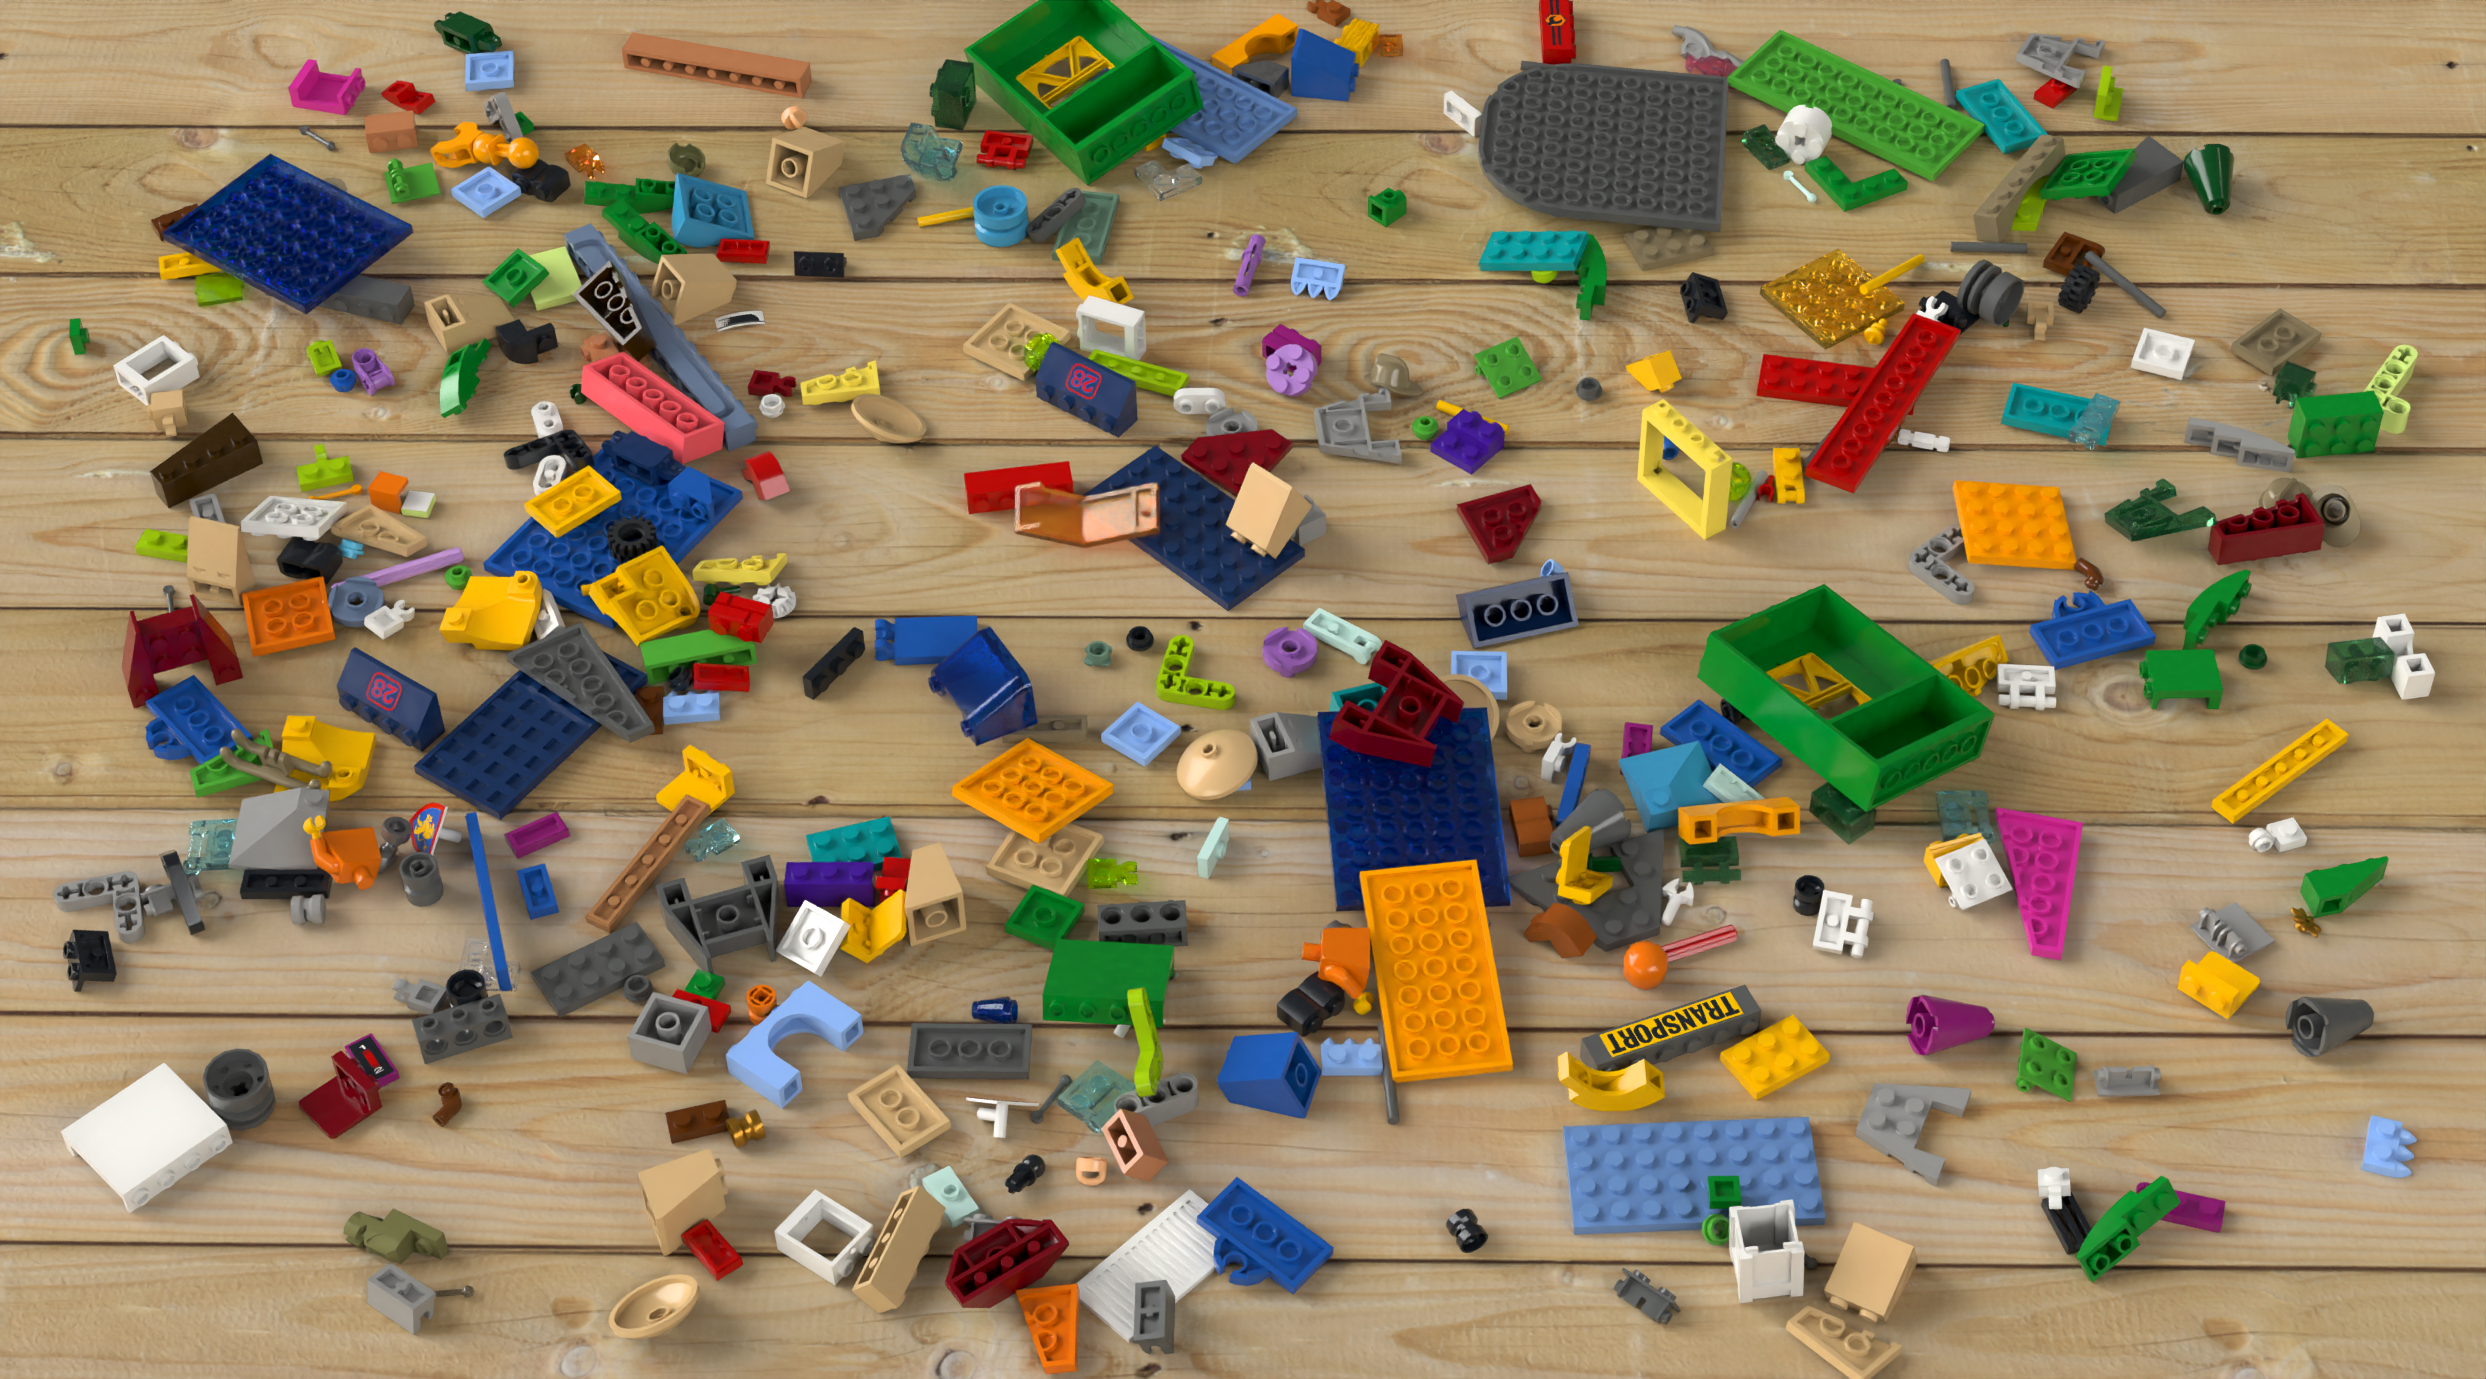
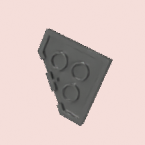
M910 174L838 187L839 196L854 241L878 237L884 231V226L889 221L893 222L903 211V206L908 201L912 202L916 197V189Z

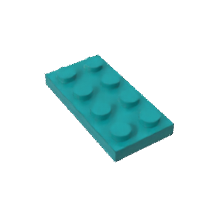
M2000 79L1956 91L1957 101L1973 119L1985 124L1984 132L2003 154L2031 147L2040 135H2048Z
M1574 230L1492 232L1479 261V267L1481 271H1575L1589 240L1587 231Z
M2013 383L2001 424L2106 446L2117 404Z

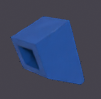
M689 466L686 467L668 484L670 502L676 508L713 524L716 520L709 476Z

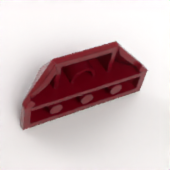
M1007 1219L955 1249L945 1285L962 1308H991L1015 1294V1290H1022L1041 1279L1067 1249L1069 1241L1052 1219H1043L1042 1221Z

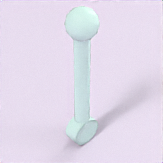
M1792 171L1784 172L1783 178L1790 180L1807 196L1808 202L1814 203L1816 201V195L1804 188L1793 177Z

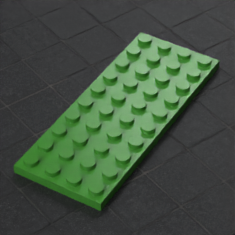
M1779 30L1730 74L1727 79L1729 86L1786 113H1789L1791 109L1798 105H1806L1805 107L1812 109L1813 107L1821 109L1832 122L1831 133L1932 182L1984 132L1985 128L1984 123L1782 30Z

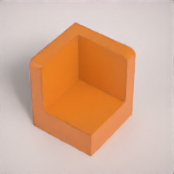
M380 471L368 487L371 504L381 510L400 514L402 512L400 495L409 483L408 478Z

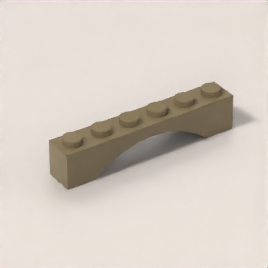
M2040 135L1973 215L1977 240L2000 243L2012 228L2015 215L2026 192L2039 178L2051 175L2066 156L2063 138L2052 135Z

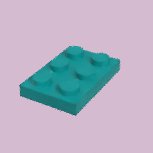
M890 816L805 835L812 862H874L876 872L883 870L884 857L902 858Z

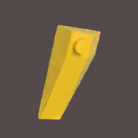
M1999 634L1928 663L1972 697H1977L1982 692L1981 688L1985 683L1997 675L1998 664H2006L2009 659Z

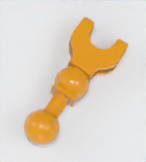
M461 122L454 128L457 137L449 141L438 142L430 149L435 162L442 167L456 168L468 163L476 164L478 161L484 164L499 165L505 158H508L515 167L526 169L532 167L539 157L538 146L533 140L519 137L510 144H507L502 134L497 136L492 133L484 134L483 131H479L476 123Z

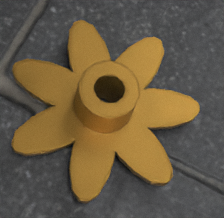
M2291 908V912L2295 915L2292 917L2296 922L2294 924L2295 928L2301 933L2309 931L2317 938L2321 928L2314 923L2315 918L2312 916L2307 917L2303 908Z

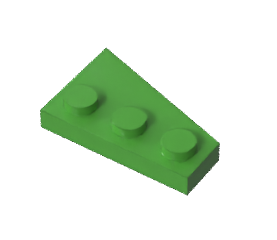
M268 728L259 733V738L253 740V742L273 748ZM236 745L237 750L232 752L240 759L259 766L263 765L258 755L250 753ZM220 754L190 770L197 798L263 780L231 767L223 760Z

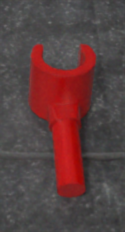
M1769 475L1766 484L1759 486V501L1762 495H1768L1769 502H1773L1774 488L1772 485L1775 479L1774 475Z

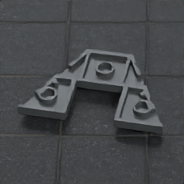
M1664 829L1624 840L1610 846L1611 855L1621 857V872L1630 887L1601 896L1591 904L1579 905L1574 903L1573 899L1558 896L1559 885L1556 884V876L1561 868L1558 861L1505 877L1504 886L1507 889L1512 887L1528 898L1530 904L1541 907L1544 912L1553 903H1560L1573 908L1586 919L1596 934L1597 938L1594 944L1605 952L1658 936L1660 933Z

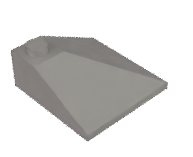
M300 787L242 799L229 868L241 870L319 869L314 862L310 840L312 835L304 831L303 824L311 817L313 825L316 827L315 818L318 815H322L325 818L326 825L320 833L326 832L330 791Z

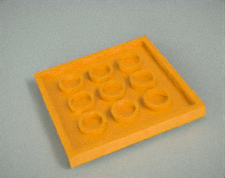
M1955 480L1953 493L1968 563L2074 570L2077 561L2059 487Z
M1026 738L952 786V796L1039 844L1112 795L1114 784L1035 741Z

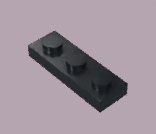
M856 627L852 628L803 676L805 696L814 700L822 692H825L829 685L846 671L848 666L863 655L865 643L862 630Z
M323 869L245 870L240 895L242 899H292V896L311 898L313 895L323 894L325 899H329L333 877Z

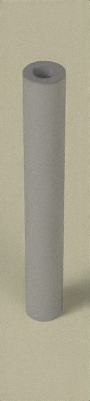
M1760 470L1730 521L1732 528L1738 529L1758 495L1759 486L1763 485L1768 478L1766 471Z

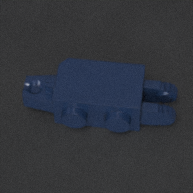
M619 430L615 431L612 435L614 442L605 440L601 444L604 452L613 457L615 469L650 486L659 485L664 480L671 482L685 469V466L674 459L673 451L667 446H662L646 436H641L633 431L628 434Z

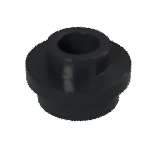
M1144 626L1132 628L1126 637L1127 646L1134 651H1146L1154 643L1152 633Z
M683 665L676 667L667 678L670 688L673 691L686 690L693 682V671L690 668H685Z

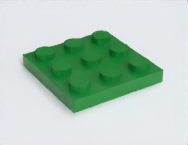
M2135 148L2066 154L2039 190L2041 200L2052 199L2057 201L2070 197L2081 199L2086 196L2105 197L2110 195L2137 158Z

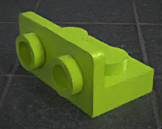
M2103 65L2093 118L2105 121L2118 120L2124 89L2114 87L2116 77H2111L2113 67Z

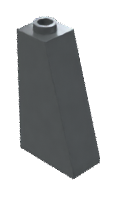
M2148 136L2135 148L2137 158L2111 194L2105 197H2098V202L2116 214L2180 181L2184 161Z

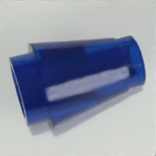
M1009 996L974 1001L972 1017L995 1024H1014L1018 1017V1003L1016 1000L1010 999Z

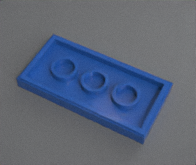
M1699 699L1660 728V735L1675 746L1699 741L1712 772H1714L1719 764H1722L1751 788L1782 766L1783 759Z

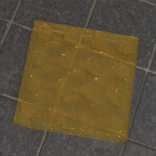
M1836 249L1760 287V295L1825 350L1866 330L1872 324L1878 323L1880 319H1887L1903 311L1905 304L1884 285L1865 295L1862 294L1859 290L1860 286L1874 279V277L1840 249Z

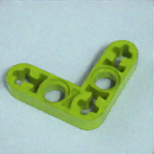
M1186 635L1173 637L1169 642L1156 680V694L1158 698L1166 702L1217 710H1227L1233 707L1235 704V689L1231 684L1187 677L1194 656V642L1192 638ZM1183 647L1181 655H1178V650ZM1172 665L1182 667L1178 671H1171L1168 668ZM1169 681H1172V682H1173V686H1171L1169 689H1167V688H1168V685H1169ZM1192 689H1200L1201 691H1203L1199 695H1192L1188 693Z
M1141 987L1129 989L1127 993L1128 1005L1140 1048V1055L1134 1072L1135 1088L1140 1098L1156 1094L1163 1070V1054L1146 989Z

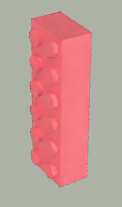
M625 352L583 366L581 393L641 436H646L662 446H667L673 451L674 459L682 465L722 450L725 423Z

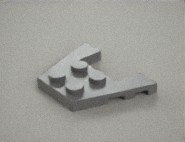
M2030 33L2017 53L2016 62L2079 89L2085 80L2087 71L2069 67L2066 64L2073 53L2099 58L2104 50L2106 41L2096 40V44L2084 43L2085 39L2075 38L2073 42L2061 41V36Z
M1382 387L1379 388L1378 393L1372 395L1366 392L1360 394L1359 399L1347 403L1345 400H1341L1314 409L1320 453L1402 463L1399 439L1371 441L1366 412L1391 410L1389 389Z
M1874 1083L1856 1128L1855 1136L1887 1157L1892 1155L1904 1163V1168L1912 1173L1917 1171L1926 1177V1182L1937 1186L1945 1164V1158L1916 1149L1917 1143L1931 1108L1963 1117L1970 1099L1971 1089Z

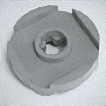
M1233 408L1222 409L1213 413L1209 417L1206 426V436L1258 431L1257 420L1251 413L1242 410V413L1233 412Z

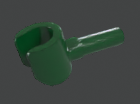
M574 384L570 388L571 398H575L576 404H583L587 399L581 393L582 384Z
M707 584L704 587L703 603L711 606L715 603L720 592L728 594L740 593V586L718 588L714 584Z

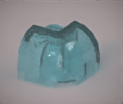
M911 122L900 151L902 152L905 164L915 175L926 179L949 182L958 172L955 164L962 151L963 144L960 140L939 137L931 125Z

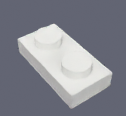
M1453 91L1445 93L1443 113L1472 136L1479 135L1482 113Z
M546 589L542 590L541 606L534 626L538 640L566 629L554 597Z

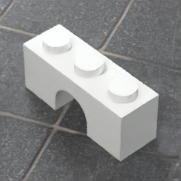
M2397 614L2378 617L2372 642L2401 699L2429 696L2435 671L2425 653H2413L2412 643L2415 633L2406 615Z

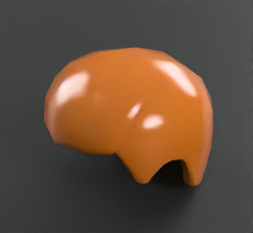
M1640 941L1632 944L1624 956L1623 974L1625 979L1633 987L1643 990L1656 988L1665 979L1668 970V956L1662 947L1650 941Z

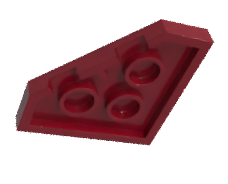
M1273 429L1198 437L1182 453L1181 459L1184 463L1237 497L1252 463L1257 464L1270 473L1292 450L1293 445L1291 441Z
M1531 484L1457 504L1459 517L1488 565L1514 557L1541 510V500Z

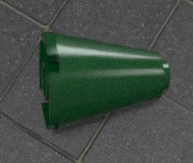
M2206 144L2204 145L2205 149L2197 151L2195 148L2185 156L2184 169L2205 211L2219 215L2230 206L2234 156L2230 152V148L2225 145Z

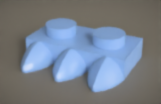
M1164 138L1162 148L1170 151L1172 157L1189 161L1188 164L1194 168L1202 169V166H1213L1214 160L1218 157V154L1212 151H1205L1206 148L1198 144H1192L1193 142L1187 138Z
M1296 257L1291 278L1292 291L1297 296L1307 286L1310 296L1315 298L1324 289L1326 297L1331 301L1342 290L1346 266L1344 264Z
M691 689L686 695L680 696L674 691L670 692L667 697H663L664 725L720 720L719 692L707 690L704 694H698Z
M1330 1037L1321 1044L1322 1076H1382L1381 1044H1377L1371 1037L1364 1044H1357L1350 1037L1343 1044H1336Z
M2371 1115L2361 1170L2393 1178H2404L2411 1175V1170L2400 1161H2408L2414 1158L2413 1153L2403 1145L2413 1144L2417 1139L2411 1132L2402 1128L2403 1122Z

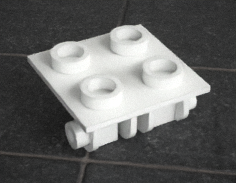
M1986 839L1935 859L1953 892L1952 896L1949 897V903L1952 907L1957 906L1965 910L2013 890Z

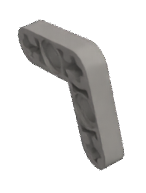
M505 92L491 96L483 105L489 123L495 124L500 122L508 144L516 138L524 137Z
M1960 524L1949 526L1910 554L1908 569L1913 575L1955 604L1966 605L1973 599V583L1946 564L1947 561L1965 550ZM1933 548H1943L1946 552L1938 553ZM1941 574L1945 575L1948 579L1939 580L1934 576Z
M124 871L59 885L53 891L56 906L63 912L113 903L115 927L119 939L124 943L137 942L145 934L143 903L140 895L142 893L141 886L134 872ZM104 888L101 894L90 895L92 890ZM126 904H136L135 907L129 911L121 910V908ZM132 921V930L128 931L127 922Z

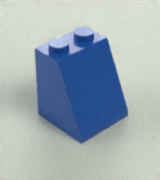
M1299 29L1291 57L1292 96L1348 102L1350 93L1355 92L1356 78L1354 77L1358 78L1360 64L1356 63V53L1305 29Z
M1298 1032L1234 1036L1231 1046L1227 1051L1222 1070L1218 1075L1217 1084L1230 1103L1295 1118H1305L1321 1075V1069Z

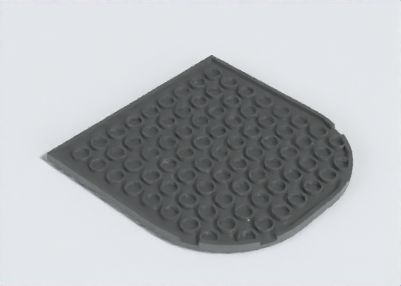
M1575 63L1555 64V68L1541 70L1540 67L1525 70L1499 84L1497 91L1493 95H1489L1484 104L1478 147L1481 169L1488 181L1505 197L1529 209L1549 214L1556 218L1567 217L1580 220L1720 232L1728 77Z

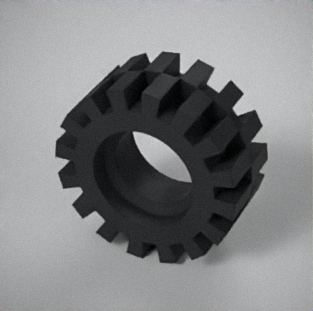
M2080 263L2075 265L2073 270H2070L2069 276L2065 278L2064 285L2061 286L2062 291L2058 296L2060 297L2058 299L2059 305L2077 314L2082 313L2083 309L2087 308V304L2091 303L2092 296L2096 294L2095 289L2099 286L2097 283L2100 281V273Z
M631 515L629 520H627L626 516L622 517V522L620 523L616 520L614 526L611 525L609 532H607L610 553L620 563L624 560L626 563L658 547L655 525L649 519L645 521L643 516L636 519L635 515ZM639 538L637 541L627 542L629 539Z

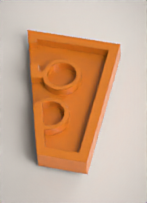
M1078 1284L1015 1290L1045 1373L1055 1374L1077 1371L1080 1302Z

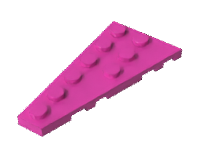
M1996 807L1995 817L2030 953L2034 956L2061 960L2083 823Z

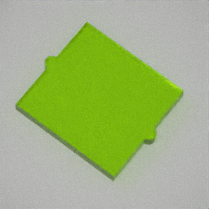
M240 270L196 277V289H194V292L197 295L198 306L203 307L243 300L242 288H244V283L241 281Z

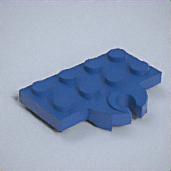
M2089 591L2088 594L2073 592L2072 603L2078 608L2069 607L2066 604L2067 598L2064 595L2059 597L2054 602L2051 620L2032 624L2029 631L2049 664L2054 666V670L2154 644L2156 638L2131 599L2105 605L2101 598L2092 591Z
M195 675L145 701L148 710L156 717L145 727L146 741L149 750L153 749L155 756L160 759L178 760L191 755L201 765L219 755L220 749L224 746H228L233 752L237 750V744L233 740L231 732L236 728L240 729L244 736L253 741L252 735ZM162 742H168L164 745H158Z
M1238 1177L1197 1216L1196 1223L1217 1238L1214 1245L1213 1262L1218 1274L1225 1273V1267L1229 1263L1235 1262L1242 1266L1241 1269L1232 1271L1229 1282L1235 1285L1250 1286L1270 1277L1294 1295L1333 1255V1246Z

